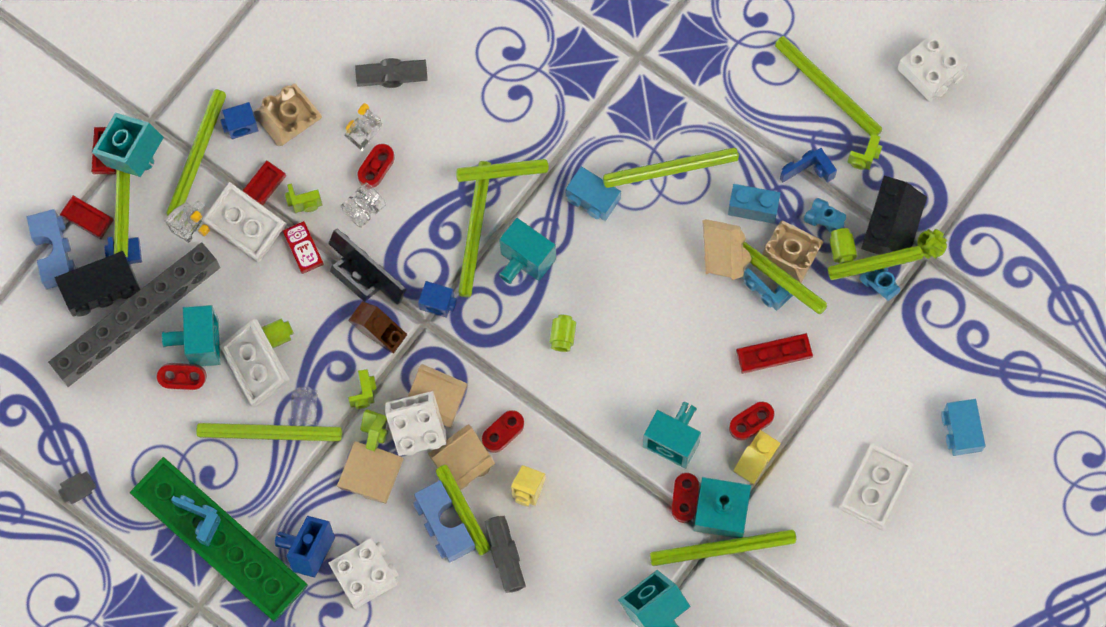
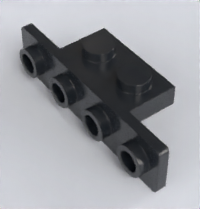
M338 228L335 229L331 235L329 245L343 258L331 266L330 272L364 302L381 290L398 305L403 299L406 288L381 265L376 263L363 249L350 240L346 234L342 233Z

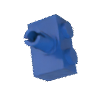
M307 516L297 536L281 531L278 532V536L275 538V546L289 550L286 556L293 572L315 578L335 539V535L330 521Z

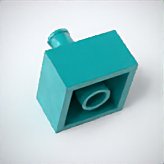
M115 112L92 153L107 167L141 177L145 170L153 167L149 162L154 164L152 157L164 137L149 122Z
M519 218L513 221L499 239L501 255L510 260L503 271L499 273V276L508 284L512 283L521 269L540 281L556 260V245Z
M213 306L183 307L184 329L183 331L162 332L163 347L184 345L185 356L190 364L200 366L221 365L219 319Z
M682 402V406L675 418L659 410L656 411L643 435L642 447L686 469L700 443L701 432L688 426L697 408L691 405L688 409L689 403Z
M702 477L694 531L742 538L745 531L751 485Z
M658 570L654 571L618 599L632 622L638 627H679L674 619L691 607L678 586Z

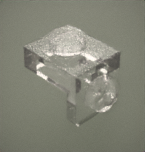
M299 387L293 391L291 396L292 425H317L318 390H312L311 387Z

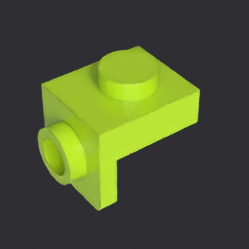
M871 134L865 154L850 151L847 162L856 169L870 170L873 159H879L883 147L878 145L881 137Z
M292 183L287 184L289 192L285 193L288 207L293 206L295 213L302 211L313 212L318 207L323 206L318 189L295 195Z
M368 369L358 371L362 394L348 397L350 406L356 409H364L369 407L371 403H375L373 390H377L375 377L369 376Z
M368 409L363 413L360 430L369 433L366 449L375 452L379 443L383 444L388 434V430H386L387 418L385 415Z

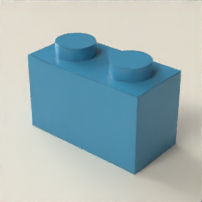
M581 166L566 187V197L572 205L585 208L591 217L595 219L601 218L606 221L621 200V190L616 187L606 188L603 179Z
M733 184L728 215L775 224L781 192Z
M976 399L947 403L944 411L941 412L943 425H947L949 434L946 435L948 449H952L953 456L982 452L986 445Z

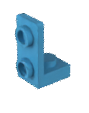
M749 268L744 271L743 278L745 279L744 283L752 291L756 290L761 295L763 303L769 308L773 307L777 311L793 296L780 285L775 289L774 292L776 294H774Z
M183 495L180 498L173 496L171 501L175 506L205 518L204 521L201 520L195 534H197L196 539L199 543L209 547L221 521L218 514H216L217 510L207 505H203L202 508L194 505V500Z

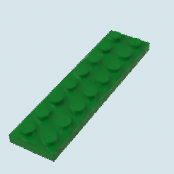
M162 457L129 492L274 623L308 587L304 580L165 457ZM183 495L194 500V505L202 508L203 505H207L217 510L216 514H218L221 521L209 547L199 543L196 539L197 534H195L201 520L204 521L205 518L175 506L171 501L173 496L180 498Z

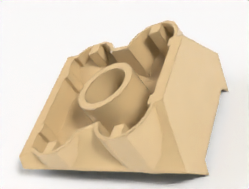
M295 83L282 88L281 92L276 96L269 95L263 98L261 107L254 111L256 121H259L273 138L276 146H283L322 118L319 111Z
M707 219L703 220L706 274L711 273L730 277L732 280L744 276V269L751 262V255L748 250L743 248V243L746 239L741 231V227Z
M782 220L777 225L770 241L767 242L762 255L802 283L823 241Z
M421 364L408 397L433 391L443 425L451 428L468 384Z
M469 424L447 439L446 445H442L440 448L428 453L437 468L442 465L448 466L460 490L467 487L475 478L486 475L490 467L495 465L491 455Z

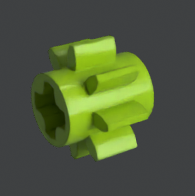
M927 229L918 237L917 244L921 247L923 256L927 259L931 256L936 259L946 251L947 239L943 237L944 233L938 229H934V231Z

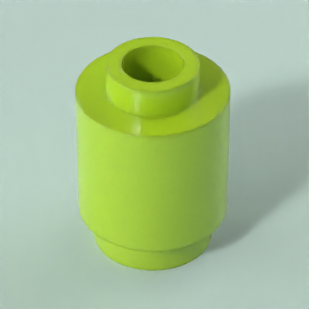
M848 228L832 231L829 241L834 262L842 264L854 261L857 258V251L853 234L850 233Z
M558 315V318L552 320L549 341L552 344L551 349L559 352H569L571 346L574 345L576 321L572 320L571 316Z
M282 318L261 327L272 348L291 341L290 335L294 334L289 321L283 322Z

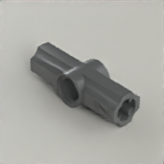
M388 58L376 64L355 65L357 87L382 85L386 88H396L403 83L428 81L426 59L401 61L396 58Z
M505 515L496 516L484 521L492 546L490 547L495 566L499 569L505 593H512L525 588V581L519 565V554L515 541H512Z

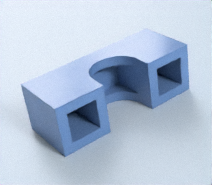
M55 209L26 216L31 238L35 245L45 243L53 245V250L48 257L37 260L41 282L46 290L58 287L54 277L76 269L73 259L69 260L67 253L71 251L68 238L63 236L62 230L66 229L63 216H58Z
M440 480L414 493L416 501L413 502V505L419 516L424 514L427 520L424 526L430 537L435 535L439 543L436 545V549L442 559L446 557L449 563L476 549L464 523L453 528H448L441 524L440 517L442 513L453 507Z

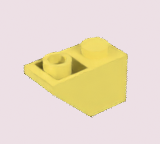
M522 465L511 486L512 498L516 499L515 502L529 507V504L536 506L546 480L545 473Z

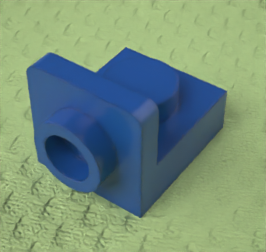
M107 237L108 245L104 246L106 257L114 254L113 237ZM139 237L128 238L127 258L130 264L142 263Z

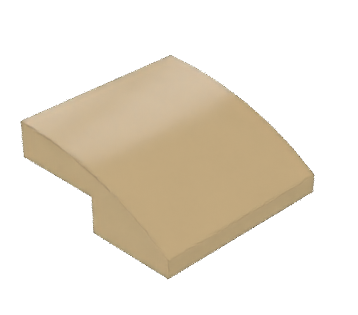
M354 442L337 487L341 490L362 495L366 499L386 504L404 458L376 448L374 452L366 449V444Z

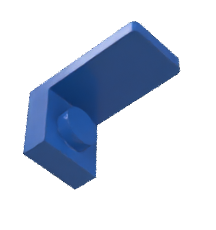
M822 148L816 151L812 149L806 152L798 162L794 163L792 161L782 168L780 180L783 183L814 164L813 167L816 174L820 178L823 177L828 183L835 178L837 169Z

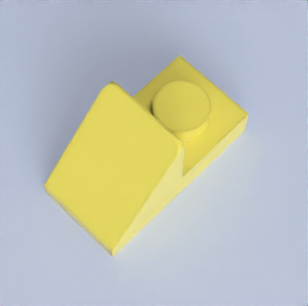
M760 430L750 446H747L733 472L754 485L781 443Z

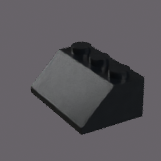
M884 175L861 249L881 255L911 248L927 196L908 182Z
M124 251L54 277L68 310L73 317L85 316L97 307H108L113 304V301L120 298H131L136 292L141 290Z

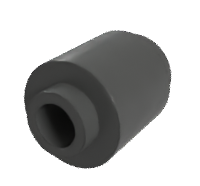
M86 471L84 473L79 472L60 483L61 489L58 492L65 503L69 501L73 505L92 494V490L97 487Z

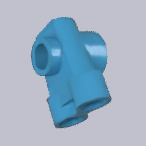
M820 198L814 200L811 210L807 211L804 216L805 223L813 226L817 224L823 225L830 233L843 228L844 221L846 220L844 213L829 206L827 201Z
M888 268L860 275L859 279L866 287L871 286L887 301L891 300L901 290L895 282L894 275L887 272Z

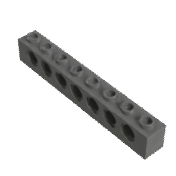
M201 242L48 361V363L67 387L71 386L218 271L220 266L217 259Z

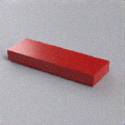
M807 333L736 349L742 374L813 358Z

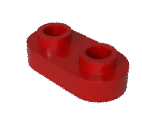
M378 144L374 146L360 166L358 180L363 187L374 188L378 186L394 163V151L389 145ZM385 155L387 159L380 161L379 157ZM372 174L374 175V178L372 180H367L366 176Z
M167 363L157 372L158 383L167 389L196 390L201 388L207 379L205 369L197 364ZM168 371L174 373L173 379L167 377ZM192 372L198 374L199 378L197 380L191 378Z
M757 402L736 415L731 420L729 426L732 437L740 441L747 440L769 426L775 415L773 407L767 402ZM763 412L766 418L759 419L757 414ZM739 425H743L746 428V430L744 432H739L737 430V427Z
M507 411L488 427L482 435V444L486 450L497 453L513 441L524 429L523 416L517 411ZM509 419L517 421L514 426L508 425L507 422ZM492 435L499 437L496 442H491L489 438Z
M691 473L680 474L674 483L671 511L674 519L681 523L690 522L696 514L699 481ZM684 481H689L691 483V487L684 488L682 486V483ZM682 505H686L689 510L684 513L679 508Z

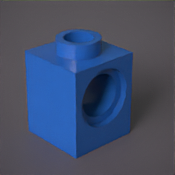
M250 102L222 110L224 119L220 121L224 133L229 132L231 139L259 131Z
M425 281L418 305L422 311L447 318L449 311H454L457 298L454 297V290L452 288Z

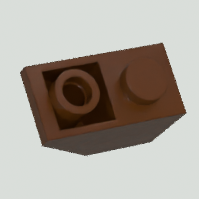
M363 301L348 320L362 334L393 354L408 335L380 308Z

